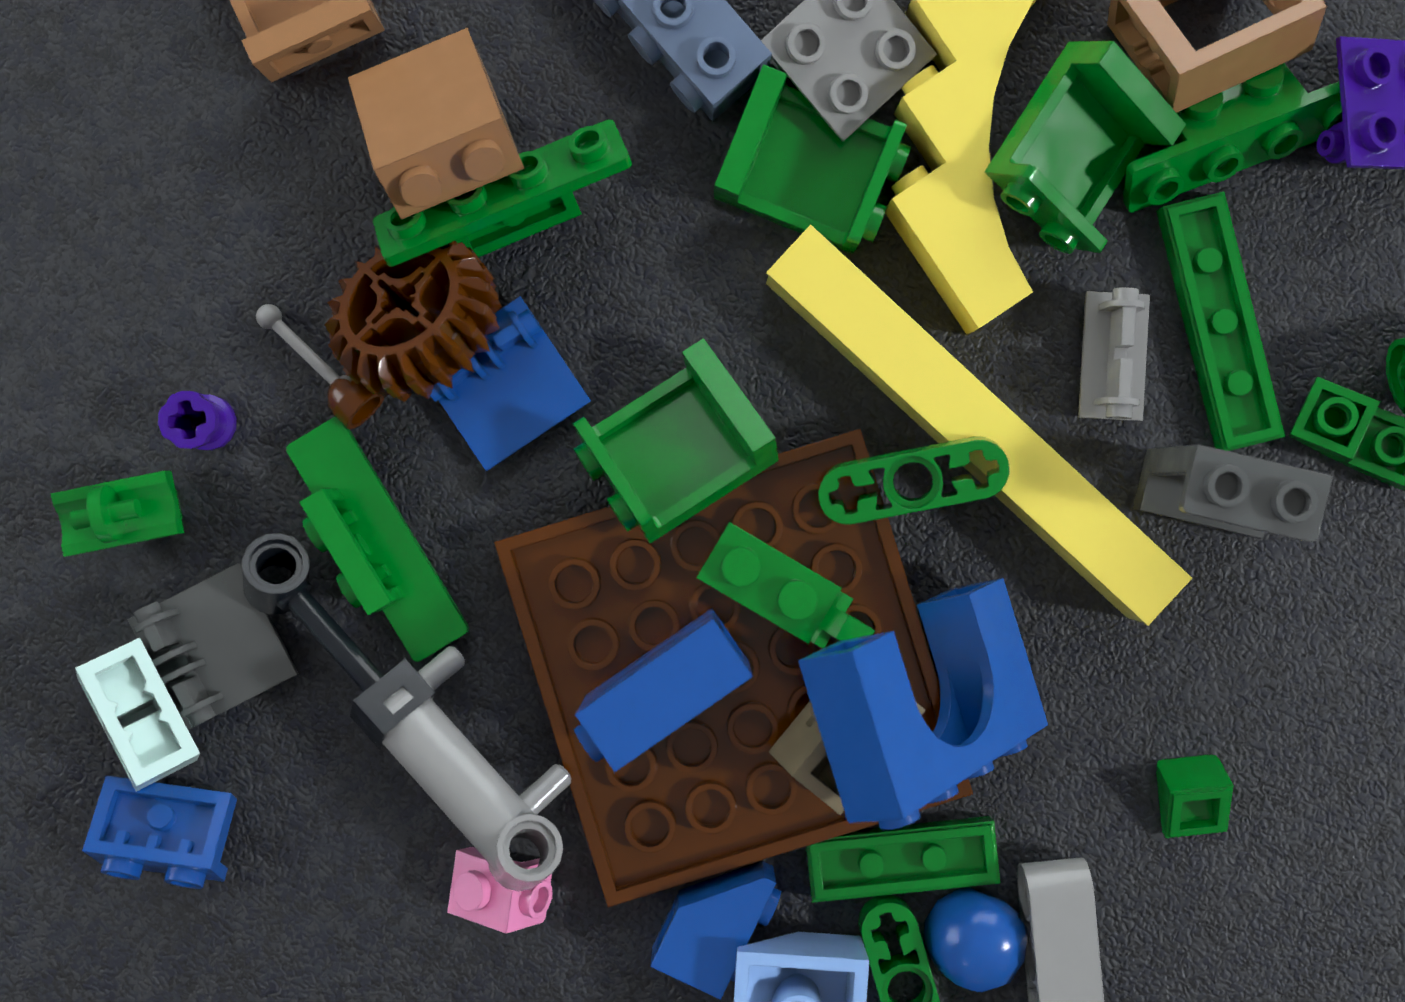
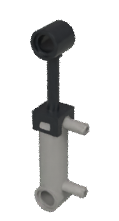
M281 533L266 534L255 539L247 547L242 559L243 588L248 602L260 612L271 615L285 614L292 611L363 691L362 694L353 700L350 714L352 720L379 750L385 746L487 860L489 870L499 884L506 889L524 891L534 888L550 876L561 861L563 853L562 837L552 822L537 814L571 784L569 772L562 765L554 764L518 796L433 701L434 690L464 666L465 659L455 647L448 646L419 671H416L404 659L383 675L309 592L312 588V585L309 583V555L303 544L294 537ZM280 565L290 570L293 576L286 582L272 584L265 582L258 574L264 568ZM525 838L532 841L539 850L540 860L538 867L526 869L515 864L509 851L511 840Z

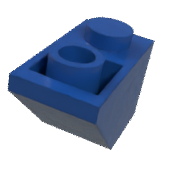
M760 861L679 890L652 946L650 967L721 1000L729 982H735L737 947L748 944L757 923L763 926L768 925L778 905L781 891L774 888L776 878L773 866Z

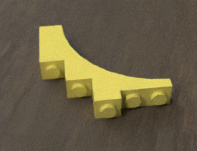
M911 0L905 13L937 53L933 61L940 72L938 73L934 65H931L906 82L901 88L905 96L902 97L894 115L899 121L907 124L906 133L932 172L928 173L925 167L921 165L897 181L891 187L896 196L887 205L885 214L966 335L981 328L1033 293L1008 246L994 199L993 182L984 171L990 164L989 142L994 94L1007 51L1024 17L1037 0Z

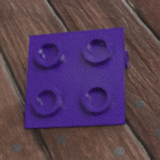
M1345 36L1336 38L1343 121L1333 125L1329 130H1325L1319 135L1317 140L1319 155L1325 157L1330 163L1341 164L1346 162L1347 168L1405 169V40Z

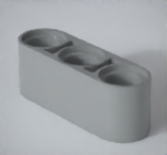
M1083 857L1019 863L1017 866V886L1020 919L1024 922L1028 933L1024 961L1028 1002H1104L1094 888L1086 860Z

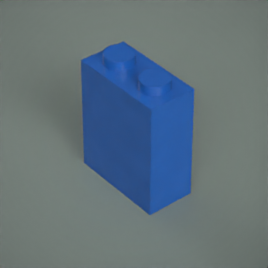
M711 608L586 694L575 714L581 723L574 728L576 736L595 762L605 758L614 772H616L752 678L749 660L716 612Z

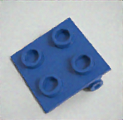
M521 296L494 313L500 329L485 335L490 352L475 353L471 358L474 372L460 369L452 376V388L437 383L434 385L430 395L435 402H440L486 471L591 402Z

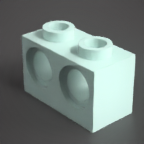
M140 638L75 668L77 679L136 792L197 761L200 752Z

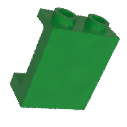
M1069 41L984 172L1003 190L1000 197L1005 204L1023 215L1030 216L1042 228L1039 236L1049 246L1067 254L1073 253L1075 249L1101 253L1108 241L1093 224L1126 174L1127 165L1135 160L1144 144L1173 146L1186 123L1114 41Z
M763 64L714 185V199L801 234L811 224L833 246L853 254L862 238L873 242L879 230L887 206L878 203L877 199L885 179L894 183L898 181L911 150V146L901 143L907 124L895 119L892 126H886L868 118L842 142L802 93L785 85L786 73Z
M704 338L682 351L686 368L593 427L590 426L585 417L573 423L582 441L573 450L593 481L603 475L615 491L614 495L606 499L613 512L627 532L638 526L649 544L779 461L775 436Z

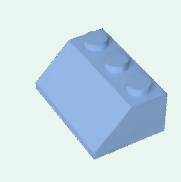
M794 932L737 947L733 1002H866L869 958L861 936Z

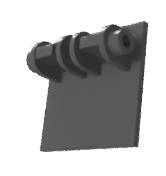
M242 562L161 603L157 601L135 611L133 617L127 619L136 638L141 639L188 730L299 674L270 616L253 607L244 595Z

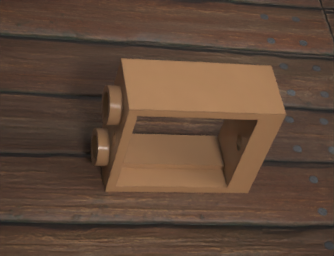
M1110 0L1107 25L1140 72L1177 113L1311 51L1327 6L1324 0H1262L1273 16L1197 51L1194 50L1164 9L1165 6L1178 0Z

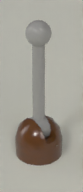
M265 304L257 310L256 320L258 324L265 329H273L330 384L328 406L334 416L348 429L360 426L377 411L384 398L382 399L377 394L371 393L361 383L356 384L347 374L339 376L282 321V313L278 307L272 304Z

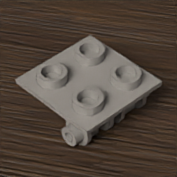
M804 0L761 40L772 53L770 67L787 74L791 82L842 142L937 55L894 0Z

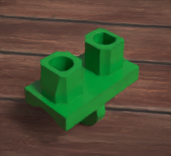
M164 470L51 493L52 503L61 523V547L64 557L184 533L182 513L172 471Z

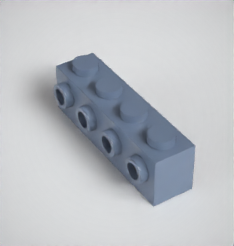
M593 0L608 17L613 16L616 12L632 29L628 34V38L638 53L650 65L659 60L675 78L670 82V86L680 101L692 113L701 108L712 122L755 85L763 64L770 67L772 53L726 0Z

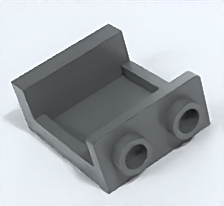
M1198 444L1152 448L1146 450L1133 510L1252 538L1263 539L1265 532L1301 541L1315 542L1319 537L1333 476Z

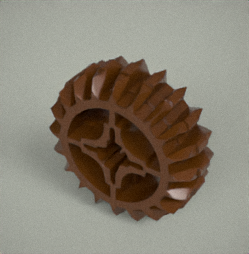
M453 241L393 267L387 265L381 254L380 246L375 244L374 257L366 263L355 261L357 272L354 276L338 280L343 295L333 298L328 302L333 312V317L324 326L329 332L331 341L328 346L333 351L335 359L344 367L343 371L356 384L361 383L371 393L377 394L382 399L390 394L393 398H398L405 402L413 392L429 399L433 387L437 383L452 388V376L460 369L474 372L471 358L475 353L490 352L485 335L500 329L494 313L502 305L498 300V293L495 291L497 286L493 282L494 278L471 248H467L463 242L457 243Z

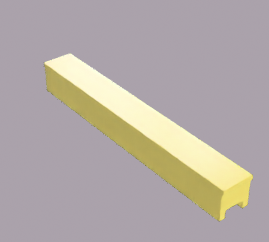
M811 224L766 272L768 275L766 284L937 443L974 436L986 437L995 441L1006 454L1010 467L1009 477L1005 486L995 496L1126 618L1149 626L1192 579L1187 572ZM981 450L972 451L969 453V464L963 467L982 484L986 483L987 471L997 468V461L986 460Z

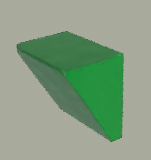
M1201 755L1157 761L1156 778L1164 837L1173 838L1227 832L1234 785L1219 757L1216 755Z

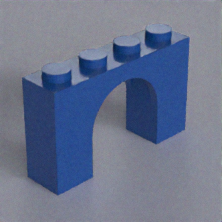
M1003 578L951 588L917 604L940 684V710L933 732L925 723L917 707L894 631L841 640L798 660L848 823L878 821L880 829L883 830L909 825L921 817L920 808L926 804L940 802L955 796L959 792L958 783L965 779L976 778L991 772L994 769L993 761L995 759L1026 749L1028 747L1026 739L1048 725Z

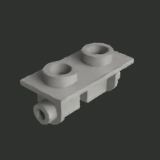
M1127 287L1114 288L1112 292H1085L1078 418L1143 421L1149 294H1139V289Z

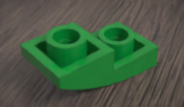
M1316 377L1288 436L1339 463L1405 491V418L1379 408L1380 401Z

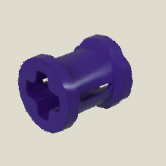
M180 391L168 397L166 404L158 412V426L162 436L172 441L178 448L216 450L224 447L232 439L236 431L237 418L233 408L226 400L216 395H205L195 391ZM201 412H205L206 423L196 426V430H192L190 426L191 419H195L200 416Z

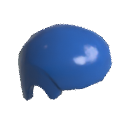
M970 887L959 888L939 899L925 919L924 947L934 966L959 987L970 991L986 992L1009 984L1025 961L1028 943V933L1025 924L1018 917V912L1000 898L983 894Z

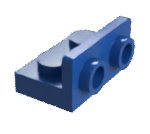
M106 775L82 851L102 864L101 873L112 877L139 880L143 870L165 873L164 882L185 888L202 889L205 879L224 882L228 868L220 861L237 799L232 793L156 782L136 792L130 779Z

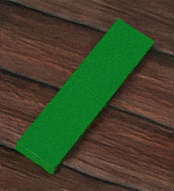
M1225 192L1161 207L1156 210L1214 447L1224 451H1231L1285 437Z

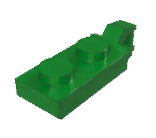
M728 522L697 575V579L808 644L811 641L823 649L831 636L841 641L873 635L875 632L870 626L846 613L853 598L840 591V586L731 522Z

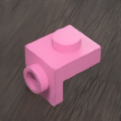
M475 847L456 850L447 913L506 934L544 922L552 900V874L530 890L514 891L506 889L494 879L489 870L487 860ZM540 858L526 862L513 861L519 867L532 869L538 867Z

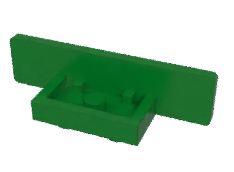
M1283 63L1177 112L1186 123V126L1175 141V145L1132 161L1127 165L1123 203L1131 213L1151 205H1162L1171 201L1179 194L1210 182L1224 181L1238 171L1269 159L1283 158L1300 147L1316 142L1323 131L1329 130L1333 125L1343 121L1339 81L1308 93L1286 64Z
M608 119L593 126L582 127L572 135L536 150L520 153L519 156L524 169L402 220L395 207L377 215L373 219V224L381 254L387 265L390 267L396 266L453 241L457 243L463 242L467 248H471L478 257H481L582 215L573 191L632 166L629 153L614 121Z
M333 417L288 444L286 452L312 495L299 502L308 516L302 521L303 527L311 542L320 552H330L342 572L336 576V580L348 602L355 608L362 606L367 615L383 610L404 647L415 662L425 659L469 631L467 622L350 429L336 417Z

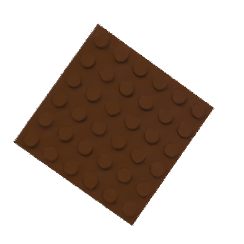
M861 428L778 454V462L651 544H649L638 526L627 532L610 506L494 542L564 768L571 775L570 788L608 907L878 824V821L848 823L844 811L839 815L792 777L768 752L810 701L798 660L823 648L811 641L809 644L697 579L698 573L728 522L733 523L840 586V591L853 598L846 613L875 630L874 634L894 631L914 699L926 710L922 714V718L930 730L934 731L940 710V684L888 517L856 524H841L830 519L823 512L819 503L818 493L820 484L829 469L843 462L869 457ZM843 476L840 478L839 488L834 492H830L832 500H843L846 509L857 508L859 496L877 491V504H884L876 477L875 484L854 486L851 476ZM713 608L749 660L753 677L616 772H614L605 758L595 762L583 748L574 731V728L581 724L575 714L586 694ZM831 636L825 648L840 640ZM965 779L957 784L959 792L955 796L940 802L926 804L919 811L973 795L969 779Z

